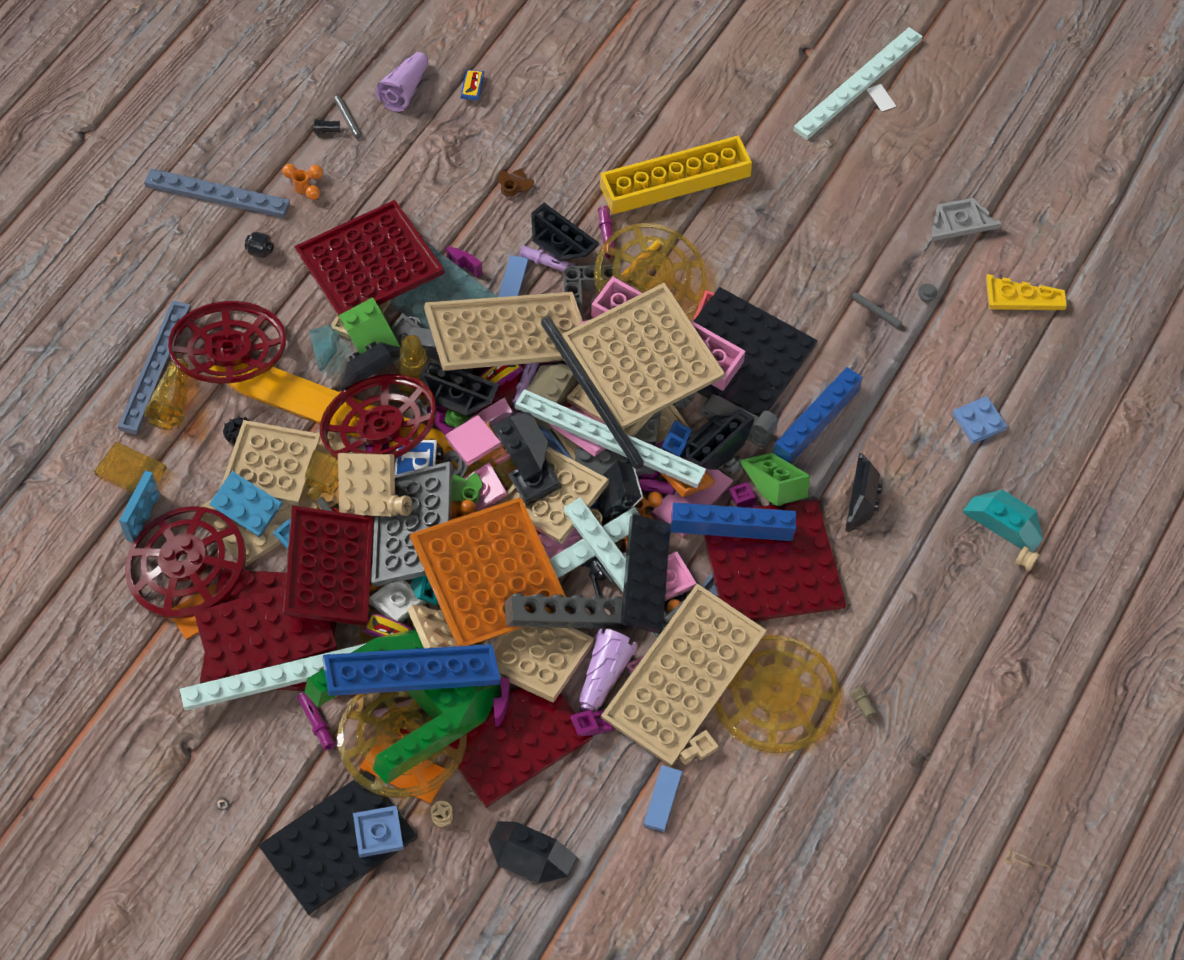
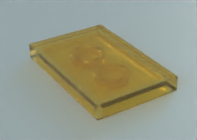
M115 442L94 470V474L134 493L145 470L152 472L155 481L158 482L166 471L167 466L121 443Z

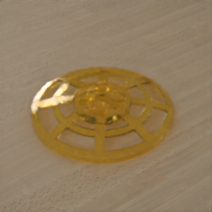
M633 224L616 231L602 245L594 266V280L598 294H600L610 280L602 281L601 277L602 259L604 254L607 253L615 256L613 277L622 282L631 280L635 288L641 293L662 283H665L668 289L672 286L680 292L674 297L677 302L683 299L684 296L694 302L684 312L688 318L699 307L707 285L705 265L695 246L679 232L659 224ZM640 228L658 229L670 233L667 240L656 236H644ZM633 230L636 238L624 244L620 250L609 246L619 235ZM676 238L683 241L691 249L697 260H687L684 253L673 244ZM646 241L658 242L664 245L660 252L649 250ZM639 243L641 253L635 257L625 253L631 246ZM670 248L679 255L682 262L673 263L667 256ZM621 259L631 263L629 273L619 275ZM691 268H701L702 283L698 295L689 289ZM654 269L657 272V275L651 276L648 274L647 270ZM685 269L686 279L684 285L674 279L675 270Z
M765 635L760 642L776 641V649L762 650L750 655L727 687V689H732L733 700L739 712L729 719L724 712L720 698L714 708L725 729L746 746L769 753L797 751L816 742L833 723L839 704L837 678L824 656L807 643L782 635ZM785 642L803 647L816 657L806 661L801 656L784 650ZM775 655V663L773 665L763 667L756 660L763 656ZM784 656L796 660L801 666L794 670L783 666ZM823 663L830 675L833 693L821 690L819 678L813 669ZM748 665L757 672L752 681L739 680L742 672ZM807 671L813 680L814 689L802 687L799 677ZM778 685L782 688V691L774 693L770 688ZM738 689H751L753 700L746 706L743 705L740 699ZM801 695L814 697L811 706L805 713L797 705ZM820 699L832 702L827 718L816 730L809 718L816 711ZM759 707L761 710L770 713L769 722L758 719L751 712ZM792 711L797 717L796 720L787 723H778L779 714ZM746 718L754 725L768 730L767 742L749 737L736 726ZM803 725L809 734L807 737L795 742L776 743L777 731L790 730Z
M407 691L382 692V696L371 702L363 713L353 711L352 708L365 694H357L350 701L339 723L337 735L338 749L346 770L364 788L386 797H415L438 788L457 770L466 750L467 733L460 737L457 750L446 746L402 774H415L419 786L401 789L383 786L384 782L378 775L375 782L368 780L353 766L350 761L351 758L362 753L367 762L373 766L375 758L369 753L368 749L379 745L382 750H385L433 719L430 716L424 718L417 711L419 704L414 699H412L409 707H396L393 698H413ZM385 702L388 711L381 718L369 715L376 706ZM348 718L359 721L356 732L358 745L346 751L344 729ZM368 723L376 726V737L364 742V724ZM400 728H405L408 730V733L400 737L396 734V731ZM441 753L453 758L450 765L440 775L427 782L423 770L433 764Z

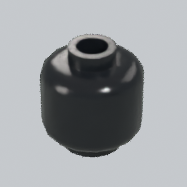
M253 232L246 237L245 249L251 256L265 258L269 253L273 252L274 242L271 241V237L268 234Z

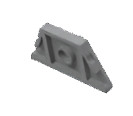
M974 198L938 204L931 241L998 229L1001 226V222L998 219L995 221L990 217V212L981 207Z

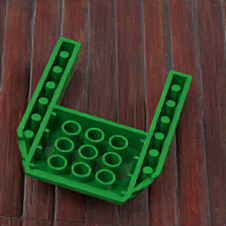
M409 630L375 638L351 653L423 649L424 647L417 631ZM324 669L307 678L304 693L317 707L336 697L329 696ZM501 681L499 685L407 691L433 720L377 754L373 765L374 772L387 785L485 722L494 705L493 698H497L501 692Z

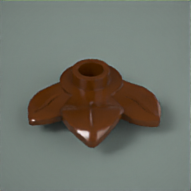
M522 168L510 174L501 170L497 178L501 184L502 194L509 197L515 196L518 192L528 191L534 184V180L525 179Z

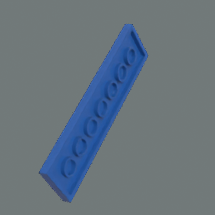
M492 644L325 654L322 659L329 696L499 685L501 681Z

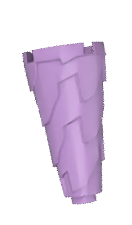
M416 52L376 86V96L380 103L382 100L386 103L384 107L397 112L407 108L417 90V85L422 79V74L429 65L428 58L424 53Z
M600 629L595 638L596 642L586 674L587 677L579 697V703L582 705L581 709L584 711L591 710L593 713V711H597L602 706L610 689L613 688L632 655H635L638 647L635 642H633L632 646L628 644L629 637L606 629L604 634L603 630Z

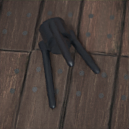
M597 559L589 566L591 570L589 577L592 580L596 596H601L596 579L604 580L607 578L610 583L614 581L599 559Z

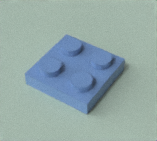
M987 396L959 407L952 412L953 417L971 444L1005 431L1007 428L1006 423Z
M397 806L353 813L359 857L404 850Z

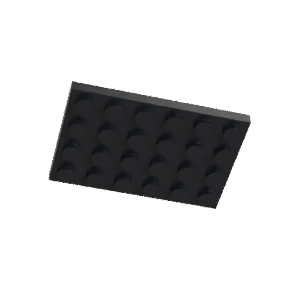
M365 771L258 846L307 915H310L399 852L394 851L359 857L353 813L391 807L394 804L370 773ZM398 811L403 848H405L418 837Z

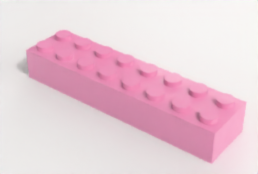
M612 276L592 303L591 316L595 318L642 293ZM690 320L725 373L724 378L711 385L724 391L743 364L745 351Z

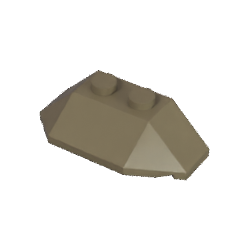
M566 362L540 366L526 390L565 406L567 396L577 386L578 381ZM533 417L539 427L550 431L551 426L549 423Z

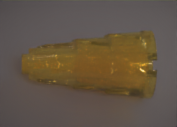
M408 335L402 341L396 374L414 377L422 381L420 373L428 357L418 336ZM397 384L400 392L404 395L405 393L409 394V397L416 390L407 385Z
M177 358L188 369L187 362L182 358ZM173 361L169 362L144 412L145 418L149 417L150 424L164 430H172L173 426L176 425L179 428L185 419L188 376L180 371Z

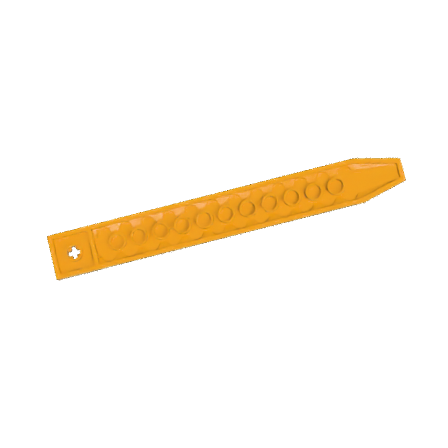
M241 363L233 367L234 371L244 369L250 365ZM215 365L210 368V370L226 372V368ZM255 367L254 369H252V370H250V371H248V372H246V373L239 374V375H234V376H240V375H244V374H247V373H251V372H253V371H255V370H257V369H259V368ZM275 367L253 379L227 384L240 394L320 424L327 406L340 394L338 391ZM353 398L358 404L363 402L359 399ZM345 402L335 412L330 424L341 426L345 416L352 408ZM371 404L364 409L367 411L376 406ZM356 414L348 426H356L361 416ZM420 424L411 440L418 437L426 425ZM413 426L404 428L400 436L406 438ZM431 428L428 435L424 438V440H437L440 447L443 448V457L449 451L454 450L445 439V434L440 430ZM347 433L351 437L360 439L358 433ZM394 441L389 442L390 448L397 445ZM490 453L477 460L481 465L473 467V463L470 464L465 475L468 476L487 463H490L495 471L497 465ZM452 462L454 469L458 470L457 463Z

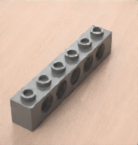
M516 593L512 594L504 602L506 627L625 629L628 626L620 624L623 600L620 596L607 599L602 596L583 598L582 595L563 597V595L558 594L544 597L543 594L524 596V594ZM525 606L529 607L532 613H529ZM545 607H548L551 610L552 614L548 613ZM565 607L571 611V614L565 610ZM585 608L591 612V615L585 611ZM605 609L610 612V615L605 612Z

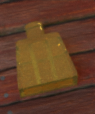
M315 449L305 473L306 486L310 488L307 495L310 498L317 500L321 493L331 496L339 488L338 459Z

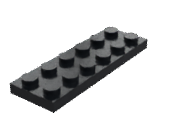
M636 514L630 516L620 624L657 634L663 631L671 527L669 523Z

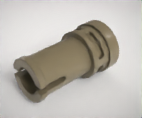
M859 686L849 693L854 702L858 704L865 719L876 715L877 712L868 698L869 695L865 686Z

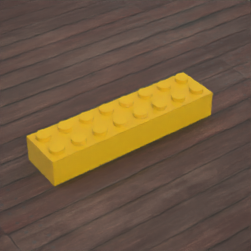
M738 135L600 173V188L612 215L751 177L752 161Z

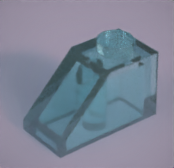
M331 325L309 330L319 372L325 369L337 352L336 343H339L337 331L333 332Z

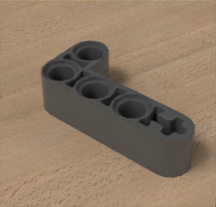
M710 395L700 410L702 416L711 420L713 417L741 409L752 415L755 419L746 440L762 448L767 446L777 431L778 419L772 412L763 411L760 417L718 395Z

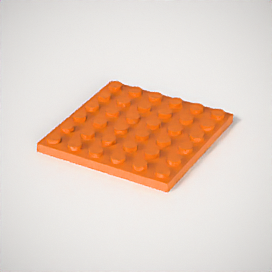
M521 497L413 532L410 535L457 646L476 645L523 628L506 627L504 602L512 594L521 593L524 596L543 594L544 597L559 594L566 597ZM525 606L526 610L532 613L531 609ZM545 607L546 611L552 614L551 610Z

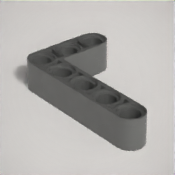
M570 266L564 270V292H573L582 320V291L603 290L612 276L619 279V271L616 266Z

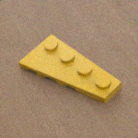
M990 274L986 276L989 309H1066L1065 290L1042 285L1036 287L1023 281L1021 284L1012 282L1009 278H993L994 275Z

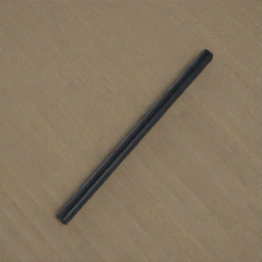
M543 317L541 325L635 469L641 468L644 460L562 337L551 317Z

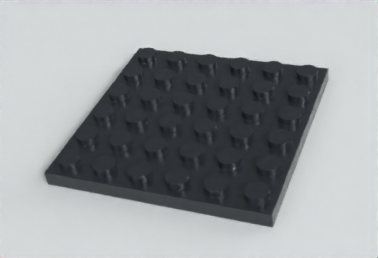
M719 287L693 322L745 351L744 362L724 391L710 384L697 391V393L706 398H709L712 394L718 395L760 417L763 411L771 409L814 350L818 340Z

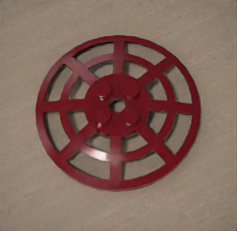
M241 301L215 302L192 310L175 324L168 340L170 357L180 371L196 380L216 384L243 382L265 373L279 361L286 347L284 326L275 314L259 305ZM229 311L248 312L259 317L253 324L240 320H230ZM222 312V321L210 323L202 328L193 322L205 315ZM265 320L276 328L279 334L278 338L268 341L266 334L259 328ZM231 326L242 327L247 330L243 333L231 330ZM188 327L194 332L187 348L175 346L177 338L184 328ZM223 327L222 331H218L211 336L207 333L213 329ZM256 333L262 340V343L251 345L250 337ZM199 338L206 341L204 349L194 348ZM280 344V350L269 363H264L263 361L268 354L269 347ZM263 349L262 354L257 360L250 358L252 351ZM175 353L187 354L190 362L196 368L189 370L177 360ZM194 355H206L209 361L201 365L197 362ZM241 363L250 365L244 369L234 371L233 367ZM215 365L226 368V372L210 370V368ZM255 367L259 368V369H257V370H255V371H253V372H251V373H247V374L240 375V376H234V375H239V374L246 373V372H248V371L254 369ZM205 372V373H207V374H211V375H215V376H226V377H210V376L201 375V374H199V373Z
M401 374L373 376L351 385L332 400L322 415L319 431L320 437L326 450L336 459H338V453L349 452L365 454H387L393 452L391 454H394V459L415 448L428 435L435 422L437 406L430 389L422 381L414 377ZM390 384L407 385L416 389L410 398L399 394H389ZM382 385L381 395L371 397L359 404L352 398L366 389ZM422 393L426 396L431 406V413L421 416L420 410L415 403ZM389 401H399L404 404L398 409L389 405ZM346 402L352 410L345 416L341 426L330 424L335 412ZM381 402L380 406L373 407L367 411L364 409L371 404ZM411 408L415 414V419L404 421L403 414ZM356 414L361 416L356 426H348ZM428 421L420 435L413 441H410L416 434L420 424ZM413 426L406 438L400 436L404 428ZM328 431L339 432L345 447L334 451L329 443ZM347 433H358L360 439L350 444L347 439ZM391 441L398 443L391 448L381 450L383 444ZM364 444L374 445L372 452L362 451L357 448Z
M190 506L169 511L150 522L134 540L126 560L125 575L127 585L137 602L147 611L157 616L172 619L194 617V612L219 605L233 592L245 568V542L234 522L215 509ZM196 512L192 519L179 520L167 524L165 521L175 515ZM205 512L210 513L225 521L229 528L218 532L213 526L201 521ZM156 525H159L160 530L151 537L146 547L137 548L144 536ZM189 525L185 534L174 536L171 531L172 528ZM200 526L208 530L212 535L200 540L194 536L197 527ZM164 534L167 541L161 549L151 548L155 541ZM233 534L236 537L238 546L236 563L224 560L225 546L222 538ZM217 542L218 557L208 556L206 546ZM188 554L184 561H178L181 555ZM142 556L141 570L143 578L134 586L130 572L133 557ZM158 557L159 566L148 573L147 558ZM206 564L213 565L214 568L211 573L202 581L199 574L203 571ZM221 568L232 570L233 573L226 585L212 597L206 587L217 577ZM162 573L170 579L167 589L153 581ZM192 580L195 585L187 589L176 590L178 582ZM146 585H149L154 591L165 595L163 608L149 603L139 592ZM199 592L205 601L190 608L172 609L174 597H184Z

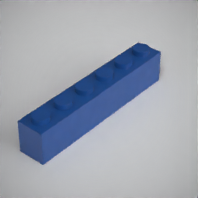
M846 367L776 441L774 454L792 464L860 391L863 377Z
M674 502L671 511V533L793 541L796 530V511Z

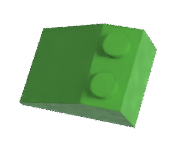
M374 298L339 315L344 329L360 354L366 351L365 347L374 341L377 344L382 342L400 347Z
M771 452L741 460L742 467L762 496L772 502L773 505L782 506L785 503L797 502L808 497L810 475Z

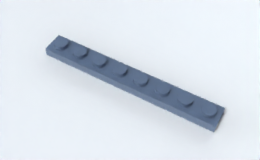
M150 169L144 181L147 188L280 218H285L290 206L289 199L156 169Z
M177 301L171 302L119 422V431L138 435L171 358L168 348L169 335L175 324L191 311L190 304Z

